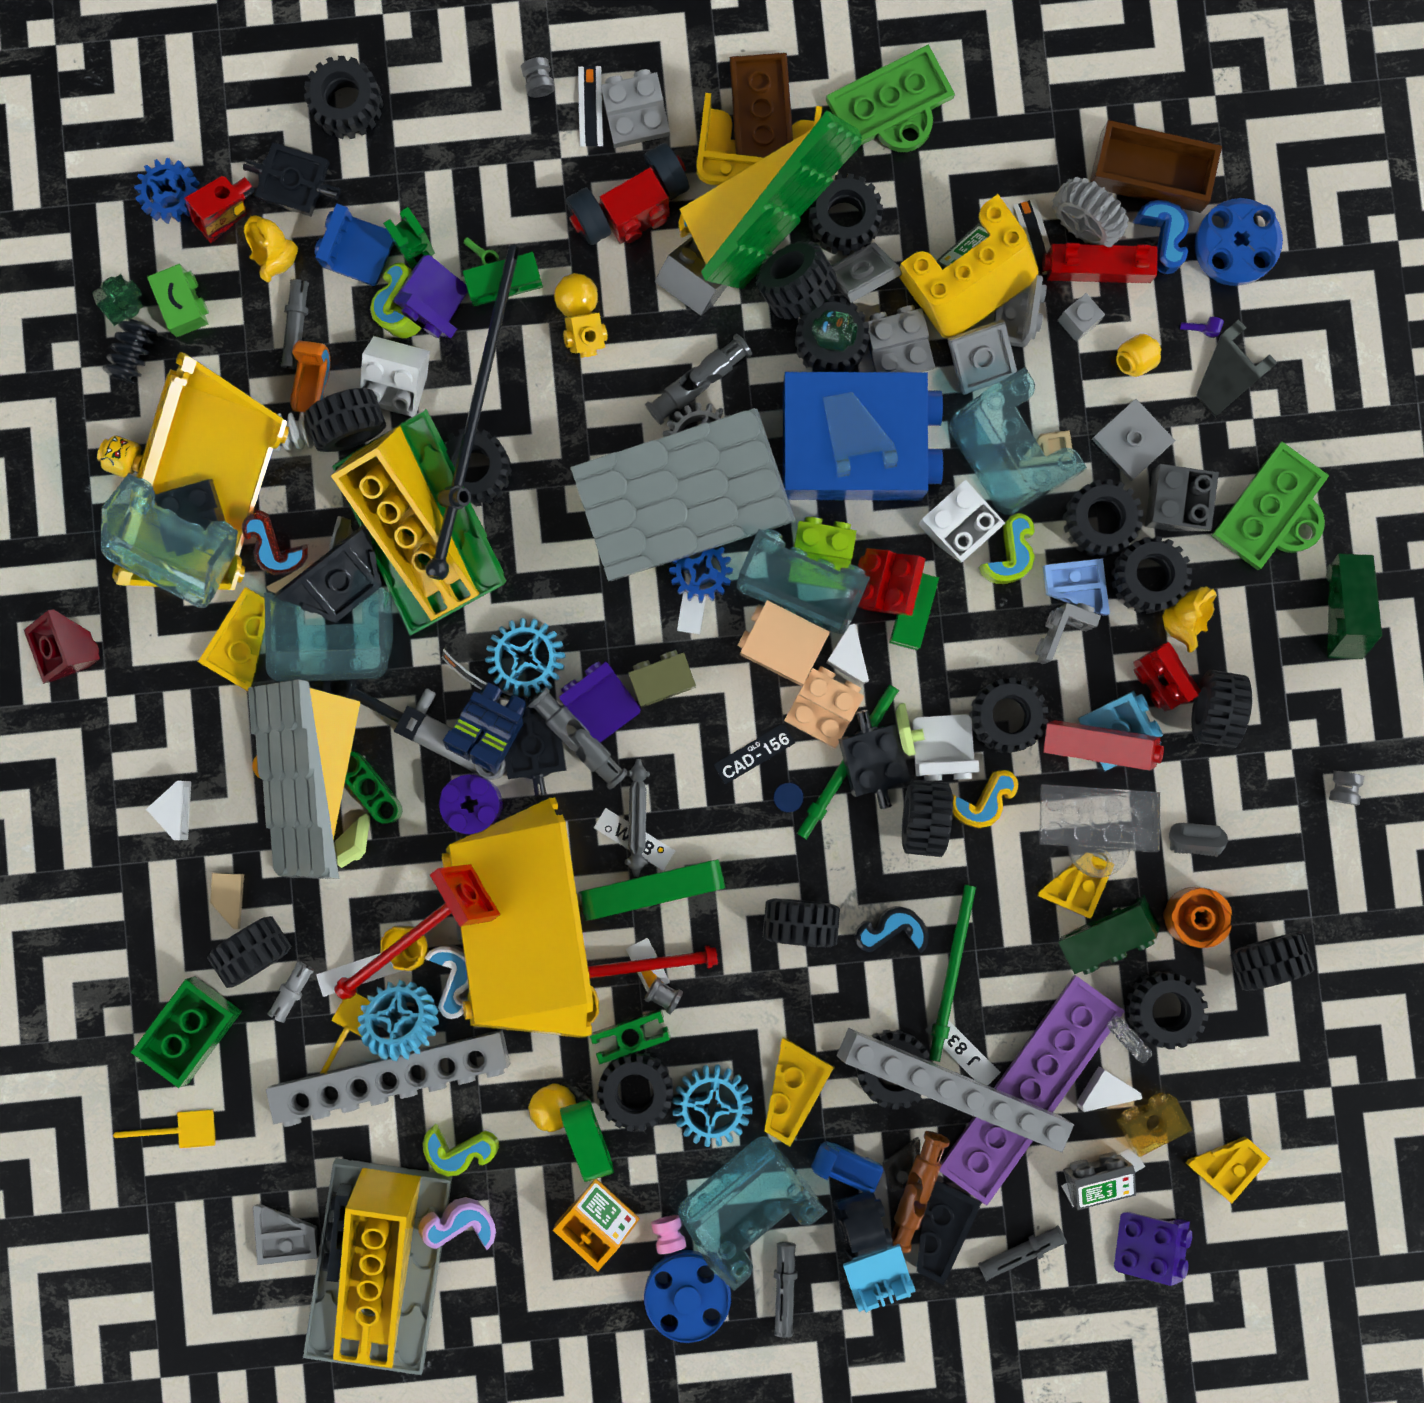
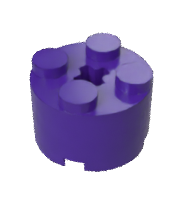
M469 774L454 778L443 788L439 808L443 820L452 830L463 834H475L497 822L503 809V800L498 787L494 783L481 776ZM468 797L478 801V805L474 806V812L471 809L465 808V803L469 801Z

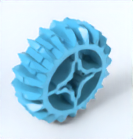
M521 618L519 628L511 620L509 621L511 628L509 632L503 626L499 627V631L504 636L500 639L496 635H492L491 639L498 644L496 647L487 646L486 648L487 651L495 653L494 657L485 658L487 663H495L494 667L488 669V673L490 675L499 673L493 682L498 685L505 680L506 682L502 690L508 692L514 686L513 694L517 697L521 692V688L524 689L525 697L531 696V688H534L538 694L542 690L539 686L541 684L551 689L552 685L547 681L551 676L557 681L560 679V676L553 672L554 669L564 670V665L556 662L557 659L565 658L564 652H556V649L561 648L563 643L562 641L552 643L557 633L552 631L546 635L549 628L546 623L538 630V621L536 619H532L530 627H527L526 619ZM525 634L534 635L532 640H529L522 647L510 643L517 636ZM542 640L546 643L549 651L547 666L537 658V651ZM504 650L512 654L514 658V664L509 676L502 663ZM513 650L524 654L531 651L532 654L529 656L538 665L536 666L531 662H524L520 665L521 659L518 658L519 655L513 652ZM528 669H535L542 673L538 678L531 681H517L518 677L522 676Z
M399 980L396 987L393 983L388 982L387 989L384 991L382 988L377 987L378 994L375 997L367 995L370 1004L361 1005V1010L364 1014L358 1016V1022L361 1024L358 1027V1032L363 1036L361 1038L365 1046L369 1047L372 1054H378L381 1059L386 1060L390 1056L393 1061L397 1062L401 1054L404 1059L409 1060L411 1051L420 1054L419 1046L421 1044L429 1046L427 1036H436V1031L432 1027L439 1025V1020L435 1016L438 1014V1008L433 1005L434 999L431 995L427 994L425 988L417 987L413 982L406 985L404 981ZM407 1002L418 1005L419 1013L409 1011ZM378 1028L388 1030L390 1038L384 1039L379 1037Z
M704 1065V1075L700 1076L699 1072L693 1069V1081L687 1076L682 1078L687 1088L682 1086L676 1087V1092L683 1096L673 1097L672 1101L675 1105H681V1107L673 1110V1116L683 1115L676 1122L677 1127H682L687 1124L688 1127L684 1130L683 1135L687 1137L694 1131L696 1134L694 1135L693 1142L696 1144L700 1141L701 1136L705 1137L706 1147H709L711 1144L710 1138H716V1145L718 1147L722 1146V1136H725L727 1141L731 1143L733 1142V1136L730 1133L732 1130L739 1136L743 1133L738 1123L746 1126L749 1124V1120L742 1116V1114H752V1108L744 1106V1104L752 1102V1096H742L748 1090V1085L743 1084L737 1087V1084L741 1081V1076L738 1074L732 1080L729 1079L732 1072L730 1068L725 1070L724 1075H720V1065H715L714 1074H709L708 1065ZM711 1082L707 1095L689 1098L698 1086ZM720 1083L727 1086L734 1093L737 1104H732L730 1101L723 1100L720 1097ZM715 1091V1099L717 1104H721V1106L715 1108L710 1120V1112L708 1107H704V1104L710 1103V1099H712L713 1092ZM688 1107L701 1111L705 1115V1127L700 1126L692 1119ZM735 1113L728 1124L714 1129L718 1116Z

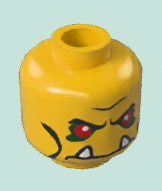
M114 435L109 440H103L98 450L97 460L101 462V467L104 471L128 478L135 471L138 472L143 455H141V447L137 442Z

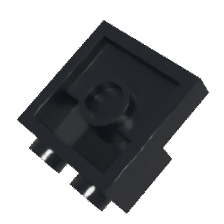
M207 479L153 495L162 521L158 525L167 553L176 551L177 556L195 552L193 548L195 545L203 543L204 548L222 544L221 538L230 536L213 479Z

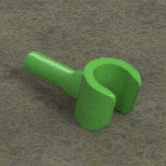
M468 237L464 240L463 243L482 259V265L488 264L485 261L487 256H493L499 261V256L494 250L485 251Z

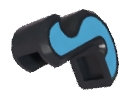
M895 906L887 908L880 914L876 927L872 928V924L869 921H863L858 925L854 932V940L856 945L862 950L873 952L904 930L917 950L922 953L928 946L929 934L925 923L913 910Z

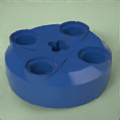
M1245 198L1227 200L1211 209L1201 221L1195 237V254L1202 270L1213 280L1230 286L1250 284L1268 273L1276 264L1283 245L1282 230L1275 211L1268 205ZM1255 215L1261 216L1265 221V227L1257 226L1254 223L1253 217ZM1213 216H1218L1223 220L1224 226L1222 228L1214 226L1212 223ZM1255 256L1263 258L1265 268H1258L1254 264ZM1212 257L1222 259L1224 268L1217 269L1214 267Z
M693 1250L677 1251L657 1262L647 1278L644 1290L645 1309L654 1327L667 1338L683 1343L701 1341L714 1334L725 1321L731 1304L730 1283L723 1268L713 1256ZM708 1265L714 1270V1273L710 1277L705 1278L698 1274V1269L701 1266ZM665 1271L671 1275L672 1279L670 1282L663 1284L658 1282L655 1276L659 1272ZM710 1308H714L720 1313L719 1317L714 1320L705 1318L703 1314ZM671 1314L678 1321L673 1326H667L662 1322V1317Z

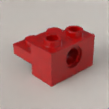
M1170 642L1161 644L1133 662L1136 667L1134 669L1136 677L1142 684H1147L1152 692L1150 698L1153 704L1158 709L1162 708L1164 712L1172 710L1180 704L1190 702L1198 697V693L1201 692L1180 661ZM1163 674L1169 684L1167 686L1162 685L1158 680V675L1161 676Z

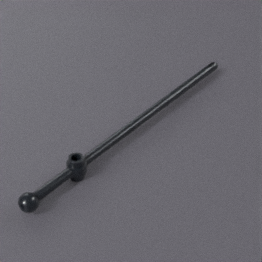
M511 244L508 247L452 484L441 490L438 494L439 504L446 509L434 558L430 559L425 566L428 577L436 580H443L449 573L446 557L457 511L467 506L471 501L469 490L463 488L519 255V247L515 244Z

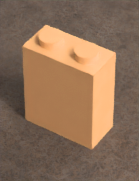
M768 600L764 607L758 604L751 618L755 622L751 632L745 630L738 643V646L742 648L740 655L803 686L830 632Z

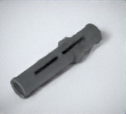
M299 279L290 280L288 305H285L284 310L287 313L281 367L287 368L288 366V369L293 370L297 369L298 360L295 359L292 350L296 342L302 341L304 318L308 315L306 300L309 282L303 281L301 283L302 280Z
M1059 1225L1036 1237L1031 1235L1028 1237V1241L990 1259L979 1262L978 1265L986 1282L1036 1257L1041 1259L1044 1257V1253L1067 1244Z
M792 1242L777 1243V1269L774 1270V1278L776 1279L774 1335L782 1338L792 1337L794 1333V1280L797 1279L798 1272L795 1270L796 1244Z

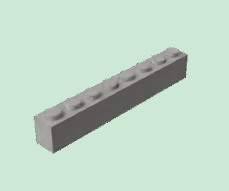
M848 1028L837 1054V1057L848 1065L1062 1153L1074 1126L1073 1123L1058 1114L851 1028Z

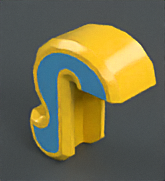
M1007 770L993 772L976 806L953 795L952 816L960 823L971 827L982 828L991 826L1000 818L1003 811L1002 795L1005 798H1013L1018 790L1016 776Z

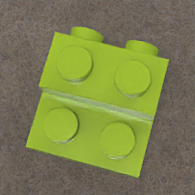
M805 517V521H799L788 581L846 591L857 530H852L851 524L845 522H834L833 526L822 525V519L815 517Z

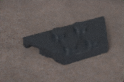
M364 524L276 592L277 598L283 602L288 601L300 606L301 609L310 613L322 615L323 618L336 623L381 588L382 584L376 565L375 552L370 532Z

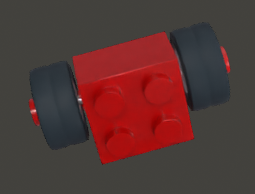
M662 143L644 154L647 170L599 196V204L588 188H583L566 198V204L572 215L569 219L577 233L581 231L590 245H594L601 239L610 236L612 232L619 244L625 241L631 243L641 237L642 232L650 227L653 229L658 228L667 221V217L670 216L669 200H673L680 194L687 192L690 186L685 174L686 168L683 161L678 155H675L666 143Z

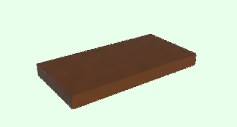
M787 53L729 57L735 149L737 155L765 158L793 141Z

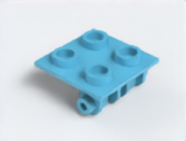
M900 1244L889 1247L885 1251L843 1264L859 1312L865 1310L867 1313L878 1308L877 1300H880L884 1307L885 1302L883 1298L889 1297L892 1304L894 1303L892 1295H895L898 1301L906 1297L909 1298L911 1293L916 1292Z

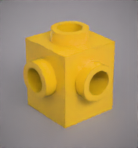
M599 313L565 317L567 330L563 331L565 345L567 348H570L571 353H580V358L598 355V349L605 348L604 341H607L608 338L605 324H601Z

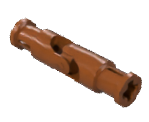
M925 1131L924 1133L925 1141L921 1153L916 1155L903 1197L900 1200L894 1217L896 1223L891 1237L893 1246L900 1244L902 1253L911 1252L912 1245L910 1243L915 1230H918L927 1208V1202L942 1166L940 1160L944 1148L948 1147L950 1143L947 1137L933 1131ZM919 1178H921L922 1184L918 1183Z

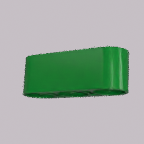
M351 751L350 756L356 759L357 767L353 772L349 773L347 771L345 783L376 821L380 823H394L398 821L403 812L400 801L365 757L358 752ZM371 779L374 781L376 788L373 794L368 796L363 792L362 786L366 780ZM385 802H390L394 807L393 815L388 819L384 818L380 811L381 806Z
M588 1099L560 1108L562 1122L584 1182L613 1174L614 1169L591 1101Z

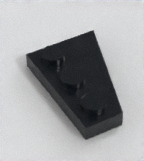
M938 1179L936 1180L922 1219L916 1272L944 1286L982 1204L981 1201Z
M341 1183L338 1191H333L330 1210H334L333 1222L328 1223L326 1240L331 1241L330 1253L325 1252L322 1271H327L326 1281L339 1282L345 1208L352 1194L353 1184Z

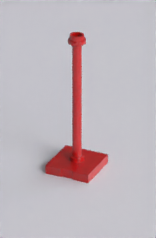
M471 864L437 868L432 872L430 877L443 897L445 904L349 979L346 977L339 979L334 987L337 996L343 1000L354 997L357 993L356 988L450 914L454 916L459 927L491 922L501 914L486 892Z
M704 946V952L588 966L589 978L706 963L707 968H712V965H718L717 951L715 947Z

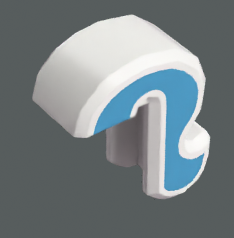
M441 945L430 950L424 959L452 969L438 1008L444 1017L454 1019L464 1014L463 1002L468 1001V997H463L462 995L469 988L464 950L454 945Z

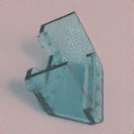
M1026 367L985 390L957 411L949 422L951 435L996 509L1006 515L1014 514L1074 479L1087 468L1080 455L1071 448L1059 449L1046 457L1016 407L1029 400L1035 391L1034 380Z
M128 473L102 506V553L111 562L197 607L205 608L209 605L235 555L238 531L224 521H212L206 531L198 524L187 522L178 517L173 511L155 505V492L151 483Z
M759 529L740 570L736 588L742 593L766 603L768 600L829 631L844 634L853 619L870 577L864 575L865 571L854 565H849L848 568L843 567L838 571L834 569L835 565L826 560L818 559V562L812 560L801 549L791 547L789 550L785 548L786 544L781 540L782 535L771 529H766L765 531Z
M384 588L378 589V594H373L365 599L362 605V624L305 626V610L301 609L300 606L288 601L283 602L270 592L264 593L266 671L273 680L278 682L298 679L307 682L377 679L385 674L393 642L392 595Z
M762 1136L752 1141L687 1196L679 1206L678 1215L709 1268L735 1291L750 1277L753 1270L752 1261L745 1252L749 1246L789 1212L801 1225H811L821 1218L827 1210L806 1180L770 1138Z

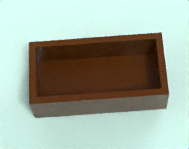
M1108 120L1100 134L1090 182L1095 181L1098 186L1105 187V190L1110 193L1145 201H1169L1179 205L1182 209L1201 213L1211 200L1222 146Z

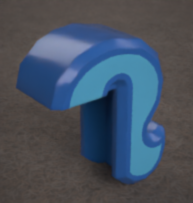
M1163 200L1150 201L1140 208L1132 223L1149 227H1160L1157 245V270L1163 274H1171L1177 271L1187 258V247L1180 248L1178 244L1188 232V217L1179 205Z
M828 1141L820 1143L811 1165L813 1172L826 1180L830 1176L858 1190L870 1193L875 1192L884 1171L880 1163Z

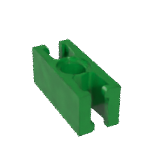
M409 207L400 212L401 218H406L405 220L399 222L396 226L391 219L383 224L395 246L412 269L417 265L414 259L421 253L432 256L435 252L425 231Z
M533 252L518 256L509 297L543 288ZM505 259L463 271L473 306L496 301Z
M922 573L912 616L896 615L889 644L915 651L920 649L939 577Z
M662 1009L593 1032L590 1035L592 1044L600 1043L599 1039L615 1035L619 1048L604 1054V1051L596 1053L599 1065L669 1041L671 1035L667 1026L662 1028V1034L645 1037L644 1029L641 1026L655 1019H658L659 1024L663 1023L664 1015ZM626 1029H634L639 1034V1040L634 1044L626 1043L622 1033Z

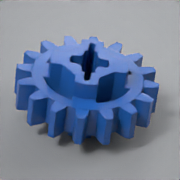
M166 158L165 164L162 165L156 159L154 160V168L145 165L144 168L147 174H138L137 176L142 184L134 186V189L140 193L136 200L140 205H143L141 209L146 214L151 213L150 216L155 221L162 217V220L169 224L171 217H174L177 222H181L180 215L182 213L188 217L190 216L185 197L198 190L194 187L199 185V181L193 177L194 173L189 167L185 168L181 161L178 160L174 165L170 158ZM182 179L185 182V192L182 191V186L184 184L182 182ZM150 190H152L153 193H154V195H153V197H152V199H153V201H154L153 203H152L151 197H150Z
M723 547L718 550L712 548L700 552L702 553L701 556L695 559L685 557L672 561L676 567L669 568V573L677 576L671 580L672 585L680 584L678 594L681 595L686 591L688 593V601H691L694 596H698L699 603H703L704 596H708L711 601H714L715 592L723 595L725 591L722 585L730 586L731 580L725 576L733 574V568L726 567L731 562V558L722 557L725 549ZM713 557L718 561L721 572L713 568L711 563ZM706 560V572L708 574L703 573L696 582V570L694 568L699 569ZM681 570L689 574L691 578L689 585L684 581ZM709 582L714 584L710 588L700 590L704 584Z

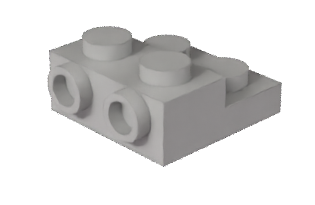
M639 70L634 73L633 78L623 80L622 76H612L606 79V84H601L614 148L670 136L657 72L651 74L650 70Z
M909 305L898 309V314L887 316L886 312H880L869 317L870 321H867L869 324L868 334H870L868 346L875 372H925L934 370L935 364L928 341L929 332L922 308L915 310L914 305Z

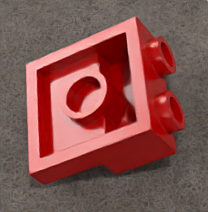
M867 548L865 555L859 560L858 566L861 573L858 584L853 586L851 592L854 599L853 605L868 611L912 616L926 559L918 555L897 554L889 550Z

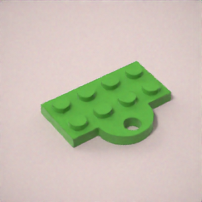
M928 44L826 95V102L834 115L859 130L862 136L861 145L878 137L884 146L893 151L910 152L922 146L928 139L933 125L931 110L954 99L955 93ZM907 128H912L918 133V138L914 141H908L903 137L902 132Z
M1281 441L1211 536L1257 570L1262 569L1276 548L1288 553H1297L1312 547L1321 538L1325 526L1323 512L1313 498L1329 475ZM1301 524L1311 527L1312 536L1309 540L1303 539L1299 535Z

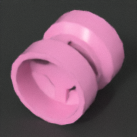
M679 1215L666 1216L651 1222L653 1233L659 1235L656 1242L658 1254L673 1253L686 1247L685 1237L678 1231L682 1226Z

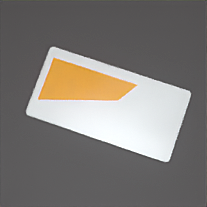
M648 938L626 948L631 961L657 958ZM664 969L637 972L647 992L656 977L661 978V982L665 985L670 983Z

